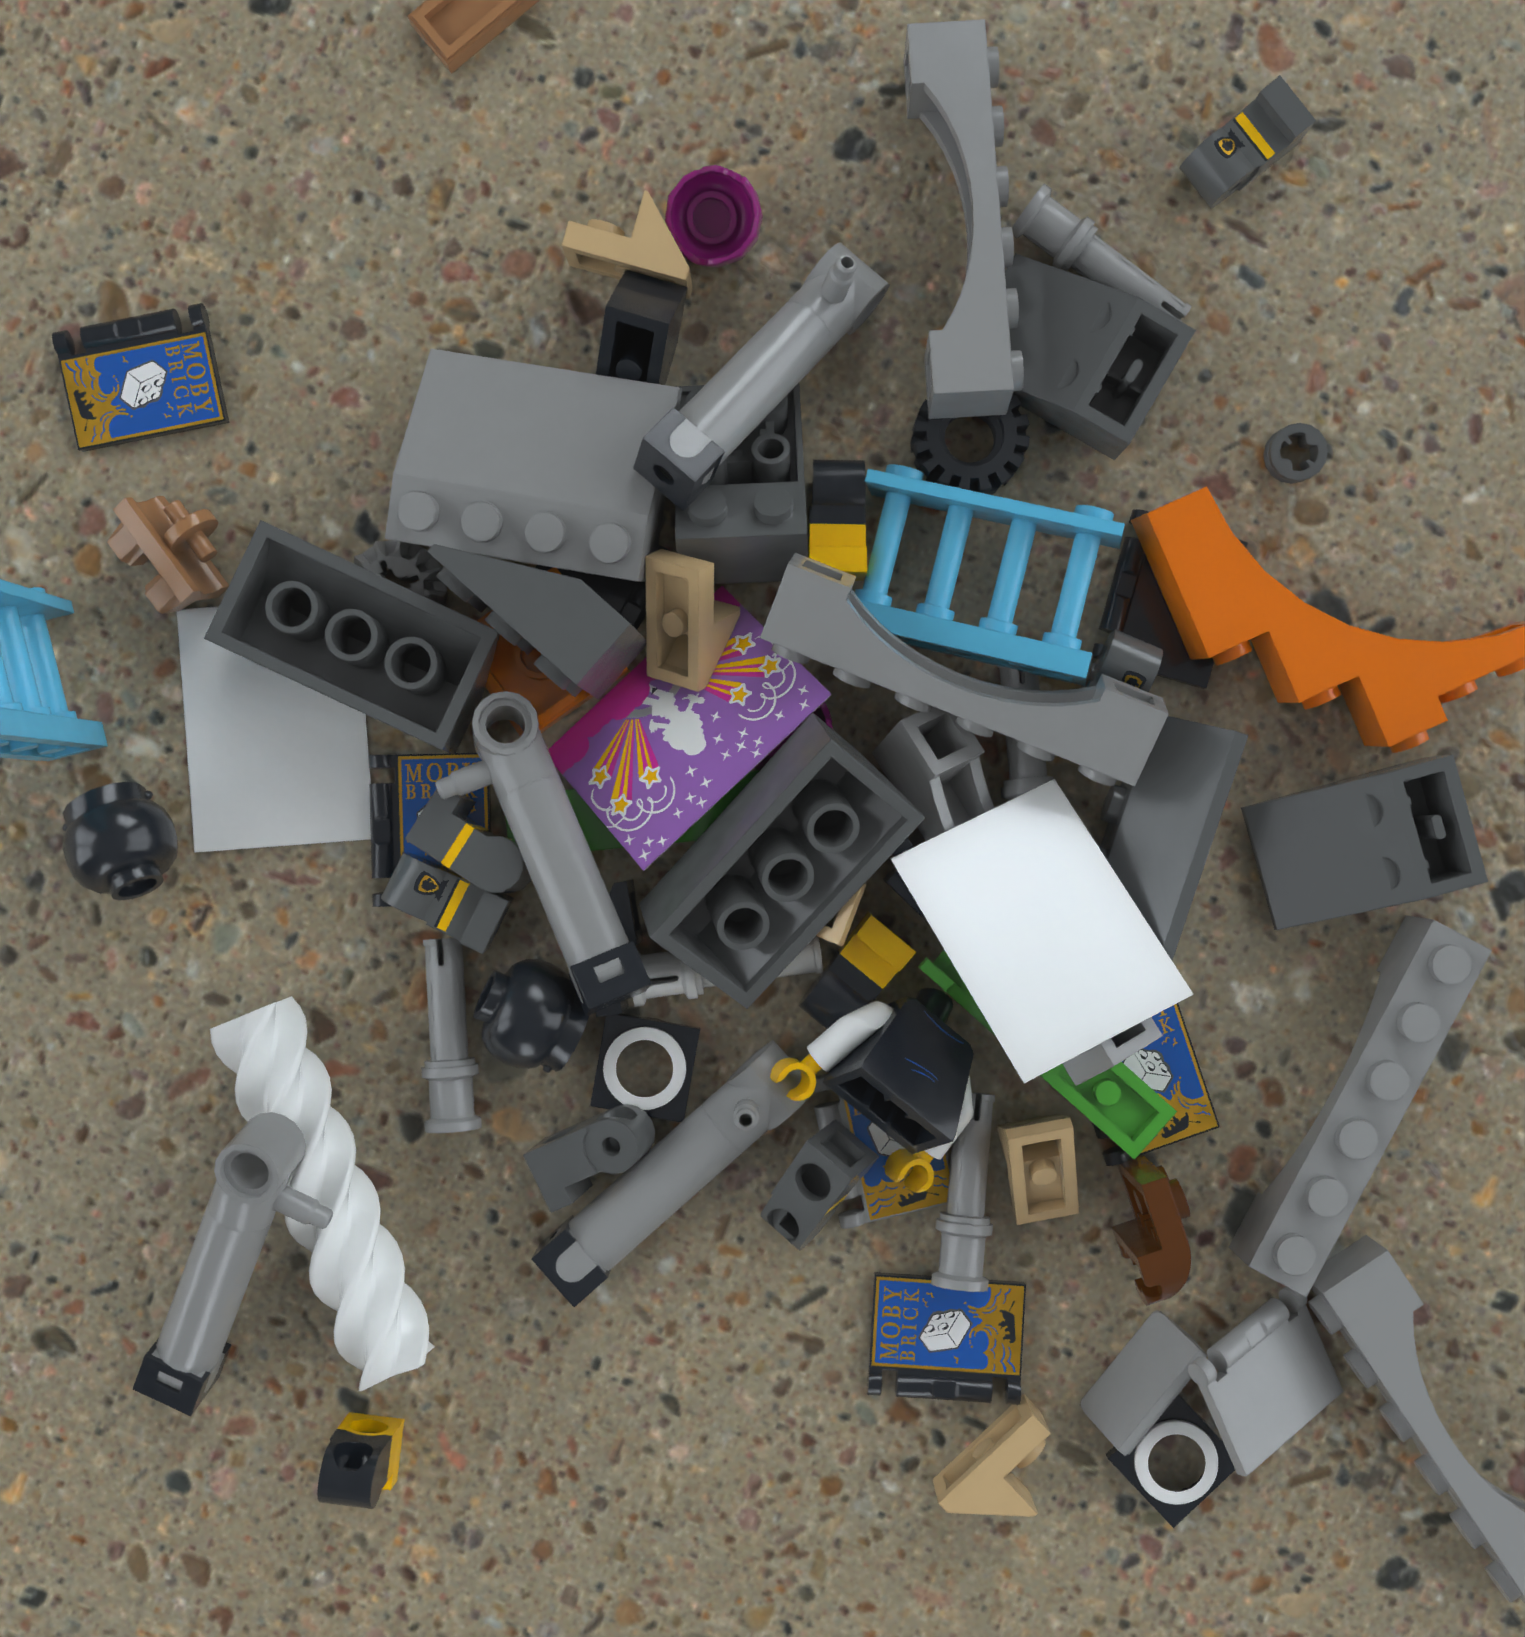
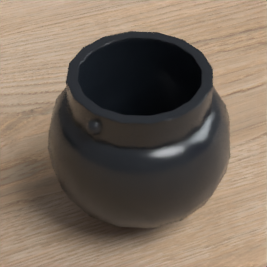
M119 782L94 788L76 797L67 804L62 812L65 824L62 827L63 831H65L62 839L63 852L72 876L81 886L100 894H111L115 900L138 898L157 889L164 881L162 875L170 869L178 853L177 834L171 817L162 806L150 800L153 793L148 790L146 791L145 787L141 784Z
M539 959L519 961L513 964L506 974L495 970L480 994L473 1015L475 1019L483 1022L481 1037L486 1049L495 1058L507 1065L522 1069H531L542 1065L546 1073L552 1070L557 1072L565 1066L575 1051L589 1016L584 1014L569 975L554 964Z

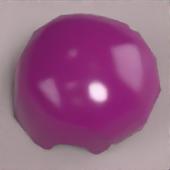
M718 165L704 166L700 170H694L684 175L668 195L665 223L682 255L691 262L704 267L720 268L742 260L758 241L763 215L758 194L745 176Z

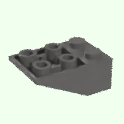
M1015 253L1012 267H1008L1005 270L1006 288H1016L1018 293V326L1016 329L1009 330L1011 350L1022 351L1024 379L1022 390L1013 391L1012 396L1016 395L1022 403L1021 407L1115 460L1131 443L1196 330L1140 297Z
M799 383L718 466L712 482L684 511L675 505L677 553L714 563V584L782 581L786 567L795 552L808 557ZM704 385L674 386L682 388L679 411Z
M433 544L427 551L444 566L436 575L442 583L481 613L489 606L493 611L485 618V621L514 646L517 645L527 655L536 648L541 653V656L533 664L563 690L566 689L574 697L583 689L599 699L646 646V639L581 579Z
M1453 755L1423 757L1241 807L1274 930L1420 901L1488 882Z

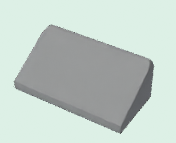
M1156 1310L1152 1312L1082 1398L1080 1406L1087 1417L1113 1446L1126 1456L1133 1451L1190 1381L1191 1376L1188 1372V1365L1197 1357L1202 1356L1206 1358L1207 1355L1190 1334L1164 1313Z

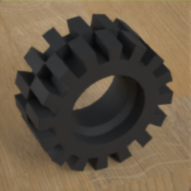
M1016 395L1012 396L1006 415L975 416L982 419L990 427L994 439L991 453L980 461L964 462L955 458L949 452L945 443L946 428L957 418L928 419V406L925 399L915 420L910 441L911 453L914 452L915 468L921 472L923 471L927 477L926 481L989 495L996 493L999 487L1005 486L1014 476L1023 462L1024 454L1029 447L1030 436H1026V429L1030 424L1027 414L1021 415L1018 410L1022 404Z

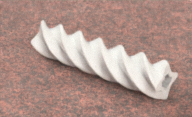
M291 996L211 1028V1043L216 1055L224 1065L237 1074L235 1084L236 1104L247 1122L260 1113L273 1112L284 1115L295 1122L303 1133L306 1143L305 1155L290 1174L286 1186L317 1199L319 1204L332 1209L333 1217L327 1228L324 1229L311 1224H302L285 1216V1223L289 1233L297 1243L312 1252L309 1266L311 1287L321 1302L338 1311L334 1326V1343L338 1353L348 1363L363 1371L358 1390L363 1391L389 1377L424 1365L427 1353L435 1346L429 1342V1324L424 1306L412 1288L404 1283L405 1266L398 1243L390 1232L380 1224L381 1209L377 1191L364 1171L355 1165L356 1145L351 1128L342 1115L330 1106L332 1094L330 1076L325 1065L316 1054L306 1048L308 1031L306 1018L300 1005Z

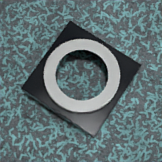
M621 1013L606 1016L590 1106L609 1110L619 1105L629 1104L639 1107L649 1117L682 1122L685 1119L701 1028L666 1022L657 1018L638 1017ZM639 1040H650L660 1044L667 1050L673 1062V1075L670 1083L662 1092L651 1097H638L627 1092L620 1084L616 1074V1063L622 1050L629 1044Z
M1179 1394L1130 1454L1124 1456L1115 1447L1106 1453L1108 1460L1173 1528L1235 1471L1223 1440ZM1174 1434L1185 1435L1196 1441L1202 1448L1206 1461L1204 1474L1200 1476L1199 1480L1189 1488H1183L1180 1491H1168L1160 1487L1151 1477L1148 1468V1458L1153 1446L1160 1439Z

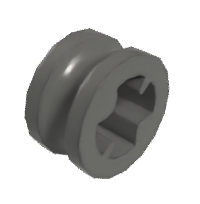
M1303 423L1288 425L1273 434L1266 443L1263 454L1265 467L1271 476L1280 482L1290 484L1303 482L1319 473L1326 463L1328 454L1327 443L1322 433L1312 425ZM1289 437L1298 438L1299 448L1309 449L1310 460L1299 463L1302 471L1292 470L1291 460L1281 458L1280 449L1292 443Z

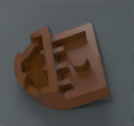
M1140 1155L1135 1160L1131 1158L1117 1165L1135 1219L1112 1226V1230L1121 1255L1126 1259L1131 1258L1133 1265L1139 1267L1141 1278L1135 1279V1286L1142 1301L1148 1306L1173 1297L1181 1290L1188 1279L1191 1268V1250L1181 1219L1190 1217V1209L1179 1181L1176 1178L1169 1180L1162 1165L1156 1167L1144 1155Z

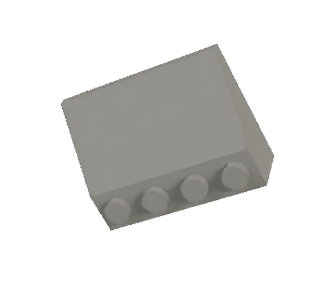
M430 349L393 472L385 539L430 547L433 544L483 556L646 582L645 556L658 550L666 496L634 470L633 467L643 437L673 407L679 412L682 388Z

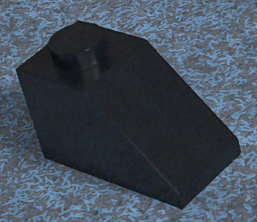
M626 269L605 307L596 374L666 385L678 343L688 287Z

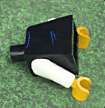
M923 988L918 991L916 998L905 996L889 1004L879 1001L871 1002L844 1015L807 1046L810 1054L800 1061L790 1057L781 1059L774 1065L770 1074L771 1080L778 1083L785 1079L789 1072L799 1069L801 1081L786 1096L791 1100L801 1101L809 1098L814 1092L817 1083L815 1074L821 1069L825 1070L827 1074L823 1083L905 1148L896 1150L888 1157L885 1164V1174L897 1183L903 1180L907 1171L913 1167L912 1172L904 1182V1186L914 1193L924 1192L931 1187L934 1180V1171L930 1162L934 1158L942 1159L971 1121L974 1113L969 1076L974 1053L971 1044L946 1024L954 1004L947 994L935 988Z

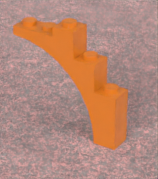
M1207 486L1131 520L1191 660L1212 657L1216 666L1230 662L1253 650L1249 642L1251 639L1278 703L1301 702L1304 709H1310L1339 697L1342 692L1364 746L1389 747L1392 753L1416 747L1429 739L1426 730L1448 721L1441 703L1459 699L1476 691L1478 687L1475 680L1495 671L1497 677H1502L1525 669V621L1515 622L1471 638L1441 642L1398 639L1348 625L1303 602L1264 571L1233 534Z

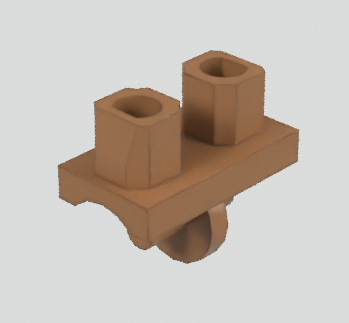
M156 496L142 502H135L132 497L124 498L113 509L121 523L107 543L117 557L129 566L144 565L148 560L153 564L159 574L145 586V595L158 612L162 614L177 612L195 601L218 598L228 589L229 584L210 560L217 554V550L207 537L218 526V521L210 510L202 509L190 514L180 500L169 503L164 496Z

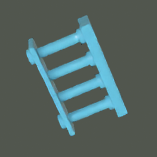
M889 464L885 472L873 469L867 470L865 483L871 495L885 498L863 588L856 589L855 594L885 628L909 646L1085 686L1091 665L1092 652L1080 650L1082 641L1076 637L1099 546L1103 545L1120 549L1125 523L1113 521L1114 514L1111 511L1095 506L1076 505L1075 511L1069 512L924 481V473L903 465ZM910 504L947 512L925 602L917 604L916 612L891 607L893 598L887 596ZM972 517L1010 525L987 618L981 617L978 626L953 621L955 612L949 610ZM1036 531L1074 539L1051 632L1043 633L1042 641L1017 636L1018 626L1012 624Z
M0 579V758L52 761L108 746L102 722L77 718L76 711L68 710L46 620L73 614L72 602L47 594L45 589L41 587L28 588Z

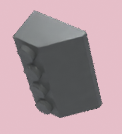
M260 520L204 639L436 748L455 755L474 716V711L482 699L500 634L495 629Z
M812 712L639 903L649 937L748 1009L917 828L925 817L857 749Z
M1168 716L1136 785L1132 786L1121 782L1120 786L1114 785L1110 787L1101 810L1100 819L1108 822L1099 848L1171 960H1173L1248 735L1234 730Z

